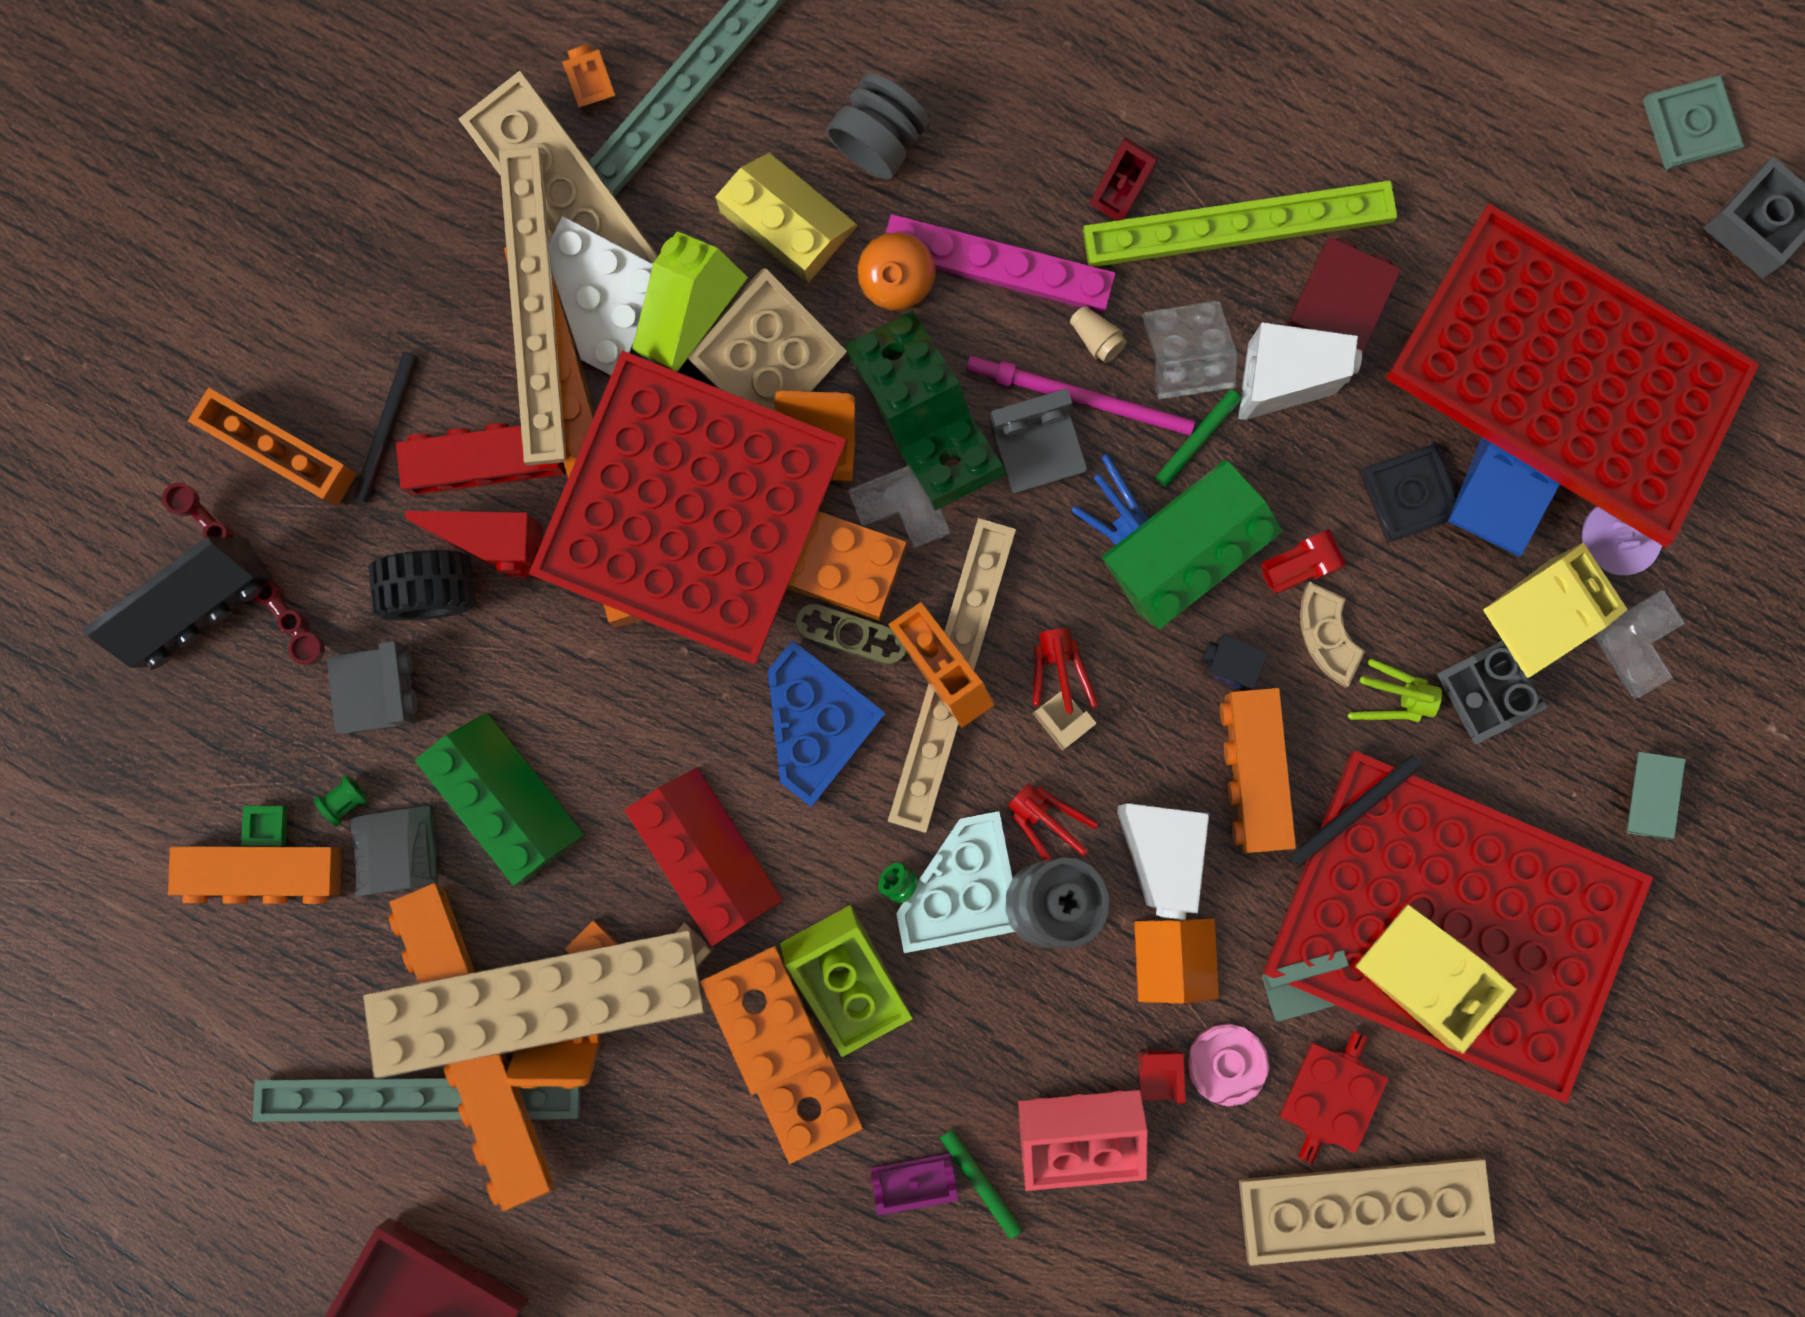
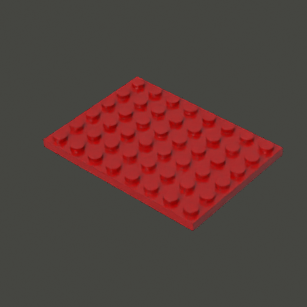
M1488 203L1385 379L1666 548L1674 542L1758 369L1759 363Z
M1351 751L1321 828L1395 767L1360 752ZM1412 775L1307 861L1262 974L1276 979L1285 976V974L1276 971V969L1300 962H1305L1306 965L1312 967L1315 965L1308 960L1329 955L1328 961L1333 960L1334 953L1344 951L1348 967L1287 983V985L1567 1104L1653 877ZM1406 905L1414 908L1482 959L1516 989L1464 1053L1444 1045L1355 967Z

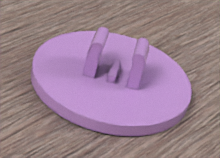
M1595 507L1584 522L1582 542L1586 545L1601 570L1616 576H1629L1639 573L1648 568L1660 553L1662 545L1599 507Z

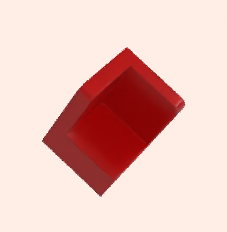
M1179 1050L1138 1051L1141 1099L1144 1101L1174 1100L1177 1104L1185 1103L1184 1054Z

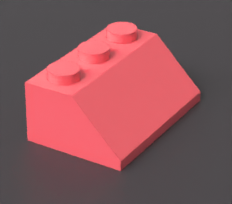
M1118 1090L1111 1093L1076 1094L1068 1097L1034 1098L1018 1101L1026 1191L1147 1180V1125L1140 1090Z

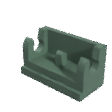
M1637 752L1626 832L1628 834L1661 840L1674 839L1685 759Z

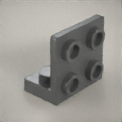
M1068 388L991 411L990 425L1013 494L1078 476L1086 472L1085 460L1069 413L1072 401Z

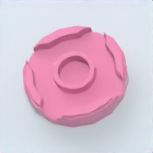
M1225 1023L1212 1025L1199 1033L1190 1046L1187 1068L1189 1078L1200 1094L1211 1102L1224 1106L1244 1104L1258 1095L1268 1076L1269 1062L1267 1051L1257 1036L1244 1027Z

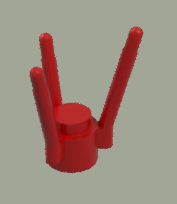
M1052 629L1039 633L1040 644L1034 646L1036 662L1033 705L1037 707L1041 702L1044 661L1047 658V665H1057L1065 711L1067 714L1073 713L1072 696L1066 663L1071 662L1072 658L1090 706L1096 708L1098 702L1080 657L1077 640H1072L1070 629Z
M1030 783L1009 803L1008 807L1015 812L1011 818L1022 828L1043 860H1051L1052 857L1028 823V820L1035 824L1041 819L1081 855L1087 854V849L1046 812L1050 806L1045 802L1093 829H1097L1099 826L1095 820L1052 796L1042 786L1036 789Z

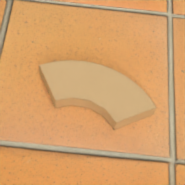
M1308 582L1303 593L1300 608V624L1305 645L1315 663L1328 677L1345 688L1349 687L1365 650L1356 645L1345 630L1342 612L1346 598L1312 582Z

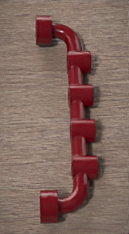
M177 482L169 485L164 490L162 495L164 507L177 516L186 517L190 515L203 529L204 539L207 536L215 537L219 530H222V537L235 538L234 532L230 527L217 522L200 504L199 494L194 488ZM266 582L261 586L263 588L262 593L254 599L258 603L266 605L277 617V625L282 632L292 635L288 644L289 656L293 661L302 665L311 666L317 664L325 653L323 641L318 636L309 632L307 629V618L303 614L291 610L283 601L284 594L282 588L272 582ZM268 588H271L272 594L270 598L265 600L264 593ZM296 617L297 624L293 629H290L289 621Z

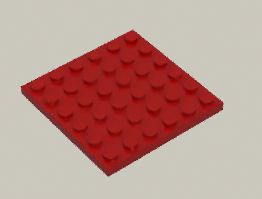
M622 350L529 574L756 665L840 461L847 439Z

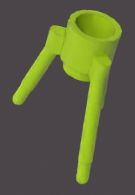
M1369 659L1368 664L1371 667L1408 684L1404 687L1365 676L1360 678V683L1402 695L1401 706L1407 708V710L1348 713L1350 720L1406 719L1420 722L1422 715L1432 718L1436 716L1441 703L1442 690L1441 687L1428 685L1427 679L1414 677L1375 659Z

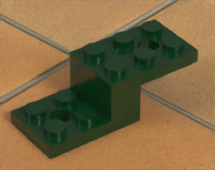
M914 311L896 318L844 345L848 357L878 405L889 436L934 511L1006 475L1003 464L970 415L960 382ZM893 354H903L900 358L896 360L888 359ZM949 459H961V461L954 466L948 467L944 465L946 461H948Z

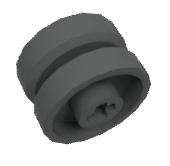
M1060 857L1051 860H1041L1024 866L1012 878L1008 887L1005 911L1011 928L1026 943L1036 948H1075L1089 943L1103 929L1109 914V895L1104 880L1091 865L1076 858Z

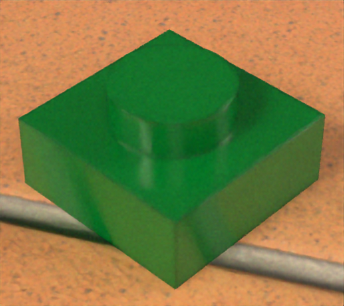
M243 805L241 846H286L288 807Z

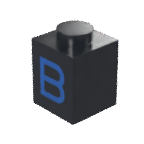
M1223 634L1217 638L1216 643L1209 641L1204 651L1201 663L1207 666L1203 675L1242 691L1253 690L1268 652Z

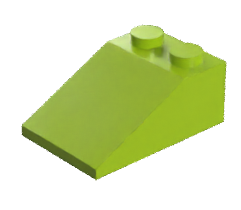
M677 231L673 237L664 243L661 253L653 262L632 349L646 358L678 372L748 277L718 248Z
M851 905L780 943L787 970L842 1057L912 1020L904 1000Z

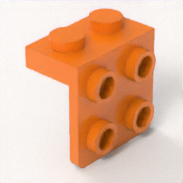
M799 390L776 392V412L847 439L832 480L853 481L855 397L852 394L840 392H805Z
M600 1034L514 1051L506 1073L507 1084L526 1089L538 1086H561L566 1089H573L587 1085L590 1082L601 1043Z

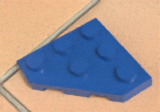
M792 640L768 669L779 779L782 785L810 807H813L886 713Z

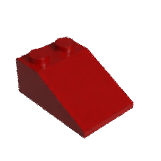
M405 512V519L426 533L495 568L497 572L505 573L506 578H529V571L542 543V526L528 513Z

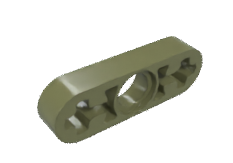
M819 604L806 605L797 614V629L809 641L888 666L899 663L906 655L905 648L890 627ZM814 612L820 613V620L829 625H832L833 617L839 618L840 620L834 628V640L826 639L829 630L823 628H816L814 633L808 632L809 627L803 622L805 617L812 618ZM856 624L862 629L863 638L859 644L848 646L841 641L840 632L844 626ZM869 630L878 631L874 639L886 642L889 637L896 638L895 645L900 647L899 653L892 652L889 658L884 657L883 649L872 644L871 653L863 651L869 642Z

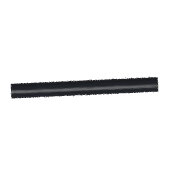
M402 353L353 496L355 500L369 503L418 359L417 356L411 353Z
M1414 755L1406 758L1288 855L1289 860L1295 867H1301L1422 767L1420 761Z

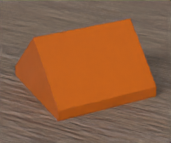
M1215 918L1134 921L1138 1002L1185 1004L1219 999Z

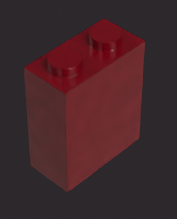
M1329 237L1318 254L1286 326L1358 336L1356 349L1362 350L1363 354L1401 269L1393 266L1392 261L1382 255H1369L1357 250V246L1349 240Z

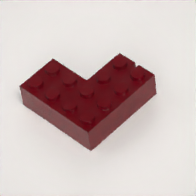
M388 1218L375 1228L325 1317H519L529 1299L393 1219Z

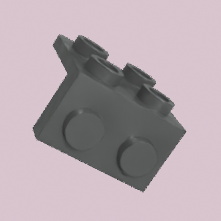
M395 641L378 643L379 649L334 655L328 659L327 666L334 728L338 733L350 734L416 724L415 713L418 711L416 693L411 686L410 674L413 673V660L410 651L407 650V646Z

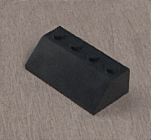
M207 536L85 627L83 631L87 637L130 668L149 667L153 670L170 661L172 658L170 653L178 647H186L200 639L202 636L200 631L209 624H218L231 616L233 613L231 608L236 604L247 602L261 594L263 591L261 586L273 577L247 539Z

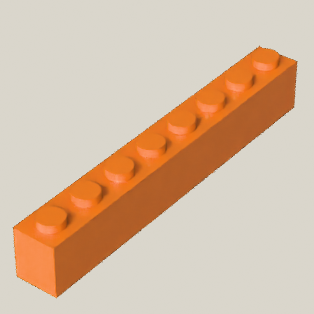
M433 883L389 902L393 912L388 915L390 926L397 937L402 936L406 951L402 952L404 964L410 974L415 973L419 984L476 973L444 887ZM506 1053L444 1066L445 1076L452 1089L457 1087L462 1103L458 1104L460 1117L466 1127H472L477 1142L472 1144L476 1160L481 1167L486 1165L491 1179V1181L487 1182L489 1196L495 1206H501L502 1212L557 1190L519 1086H509L506 1082V1073L510 1065Z

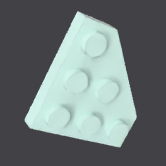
M999 811L959 819L918 880L914 894L910 899L903 902L896 914L904 953L1015 932L1010 926L1005 911L1006 892L1012 881V873Z

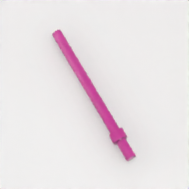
M971 355L968 361L966 371L996 379L995 383L1010 387L1011 384L1045 394L1068 388L1071 401L1189 436L1194 428V420L1015 368L1016 364L1001 360L999 364Z

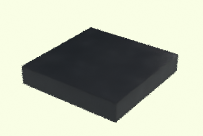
M1436 443L1368 466L1359 471L1387 544L1448 523L1457 497Z

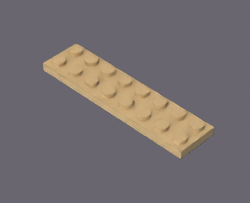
M690 931L363 995L374 1078H383L705 1013Z

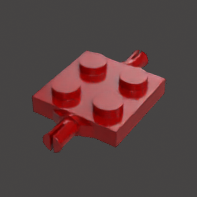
M1352 1031L1344 1053L1329 1051L1311 1042L1279 1114L1280 1118L1299 1126L1307 1134L1297 1156L1304 1161L1306 1159L1308 1163L1314 1164L1322 1142L1337 1144L1356 1154L1389 1079L1369 1070L1359 1060L1364 1046L1369 1039L1368 1037Z

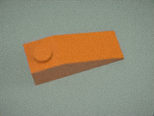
M921 602L888 624L961 728L994 706L981 679Z

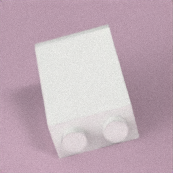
M1261 323L1248 343L1238 419L1247 420L1335 395L1345 383H1349L1353 373L1357 374L1359 372L1362 350L1356 349L1358 336Z
M1128 803L1118 805V818L1146 906L1157 908L1156 915L1186 920V912L1198 913L1209 814Z

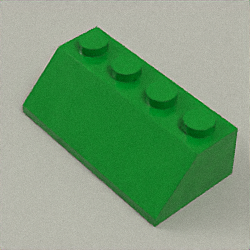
M1223 460L1101 556V558L1138 615L1160 630L1280 535L1283 530L1266 501L1229 461Z
M487 712L446 734L414 760L513 886L525 885L585 836L584 832Z

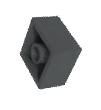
M1773 156L1751 174L1703 228L1763 279L1782 266L1805 241V183Z

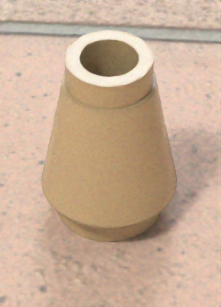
M1087 306L1081 307L1070 319V323L1096 360L1101 359L1104 363H1108L1117 357L1126 346L1127 340L1122 336L1123 331L1090 310Z

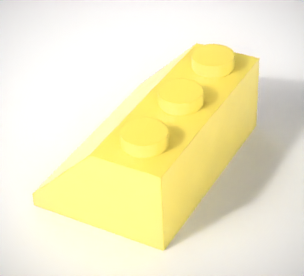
M770 153L741 167L715 196L720 213L807 284L857 228V224Z

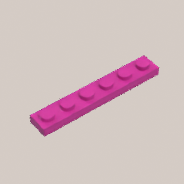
M893 214L890 215L886 233L903 231L917 236L927 246L929 252L932 253L935 259L936 270L1077 307L1087 306L1092 311L1105 313L1115 272Z

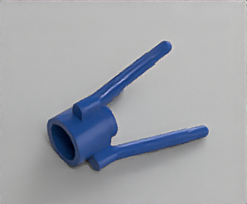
M1104 454L1102 460L1130 508L1128 509L1102 475L1096 474L1094 477L1095 481L1121 514L1112 523L1117 530H1112L1078 506L1072 507V512L1117 545L1149 518L1140 509L1109 455Z

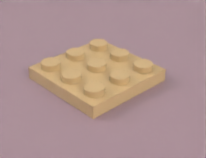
M762 268L720 314L687 358V361L714 387L775 411L776 392L791 390L811 392L847 351L767 269Z

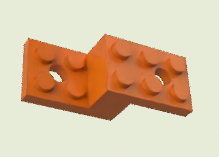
M776 946L700 981L750 1094H758L789 1164L863 1129L860 1118L813 1016L808 1017ZM752 989L762 991L767 999L765 1009L758 1013L750 1012L744 1006V996L747 991ZM812 1097L819 1101L821 1113L817 1118L810 1120L801 1116L798 1104L803 1098Z

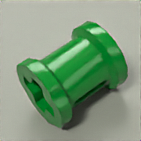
M347 774L341 778L342 783L324 797L319 795L314 799V803L322 815L336 827L342 823L341 818L359 804L365 805L369 802L368 796L360 785Z

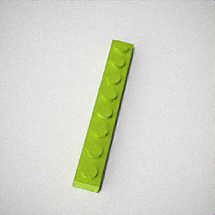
M1390 180L1085 225L1083 227V236L1088 266L1097 267L1394 223L1397 219Z

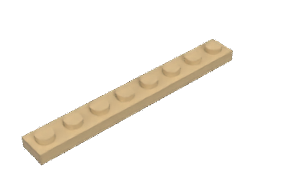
M539 147L499 151L524 463L527 466L567 462L542 154Z
M980 518L977 520L944 631L973 670L977 663L1016 531L1014 528ZM930 684L926 691L888 819L890 823L926 833L958 727L957 721L942 703Z

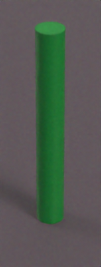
M1230 389L1155 476V479L1162 486L1167 487L1242 400L1237 392Z
M953 1128L947 1130L939 1138L1009 1239H1013L1023 1231L1022 1227Z

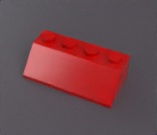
M697 767L660 786L624 810L711 947L717 945L783 901Z

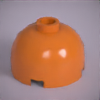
M903 231L887 232L871 240L862 251L857 266L858 282L865 296L876 306L890 311L907 310L919 304L932 290L936 277L935 259L927 246L917 236Z

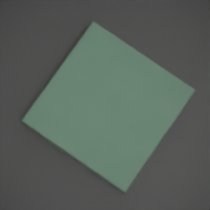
M1721 75L1648 94L1643 99L1665 171L1739 152L1745 147Z

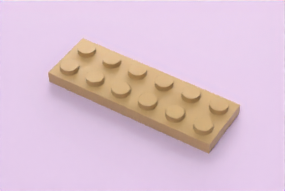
M518 71L459 118V121L500 176L499 151L539 147L542 154L549 242L561 217L564 216L652 264L656 260L658 255L521 71Z
M1481 1157L1239 1179L1246 1254L1249 1265L1495 1243L1486 1161Z

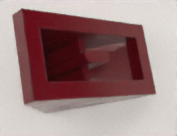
M1125 137L1089 204L1116 221L1125 220L1152 178L1159 157Z

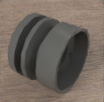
M867 73L859 81V88L853 90L849 95L853 107L842 106L827 125L826 134L831 142L853 163L879 178L888 180L894 176L906 159V150L903 146H915L919 141V135L925 133L930 126V119L922 106L903 88L883 76Z

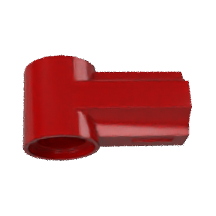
M1328 529L1298 543V547L1266 560L1260 565L1268 587L1276 594L1299 585L1310 578L1316 580L1347 564L1331 530Z

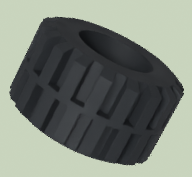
M450 550L409 551L387 555L369 564L372 611L378 617L389 620L434 619L458 615L475 607L471 557L466 554Z

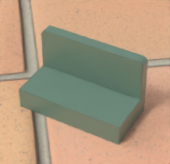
M1344 951L1334 953L1333 960L1328 961L1329 955L1308 960L1315 965L1312 967L1306 965L1305 962H1300L1276 969V971L1285 974V976L1274 979L1264 974L1261 975L1276 1022L1336 1006L1287 985V983L1348 967Z

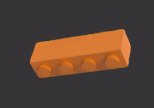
M209 387L188 419V422L335 507H338L357 476L355 472Z
M1279 688L1230 692L1225 695V702L1220 703V718L1222 725L1228 726L1229 741L1224 742V758L1227 766L1232 765L1233 781L1228 782V797L1230 805H1236L1237 821L1232 822L1234 845H1240L1241 853L1296 849Z
M170 847L168 895H183L182 903H208V896H223L222 903L243 904L248 903V896H263L262 904H287L288 896H303L302 904H328V896L341 895L343 847Z

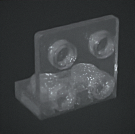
M1220 302L1199 303L1149 311L1143 314V321L1156 360L1155 390L1158 399L1235 387L1237 351Z

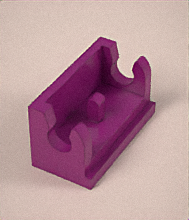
M950 1152L871 1167V1181L874 1187L877 1216L959 1201Z

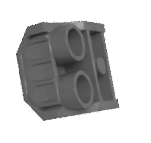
M1503 640L1437 673L1443 688L1474 745L1548 708L1545 701L1542 700L1535 690L1532 680L1526 677Z
M431 805L351 818V833L356 865L355 897L428 886L433 883L439 884L437 838L433 807Z

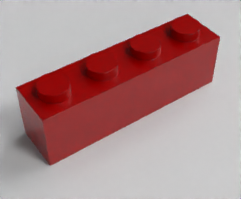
M507 423L489 424L485 426V431L470 432V429L467 428L451 429L446 432L447 436L433 438L431 434H413L408 436V441L396 442L401 489L410 496L564 476L565 468L564 462L527 466L524 463L521 426L509 427Z

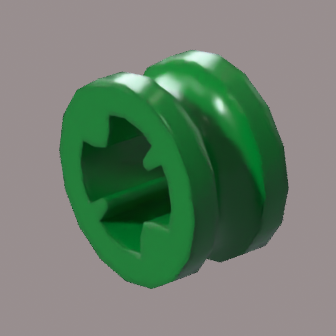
M892 863L882 872L878 882V889L881 894L889 897L893 902L903 903L910 899L917 888V874L907 869L902 863Z

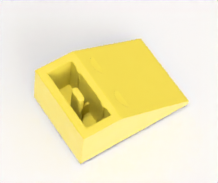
M1584 543L1548 560L1483 609L1527 678L1606 628L1628 610Z
M1409 905L1404 907L1355 966L1444 1045L1461 1053L1465 1052L1516 990L1482 959Z

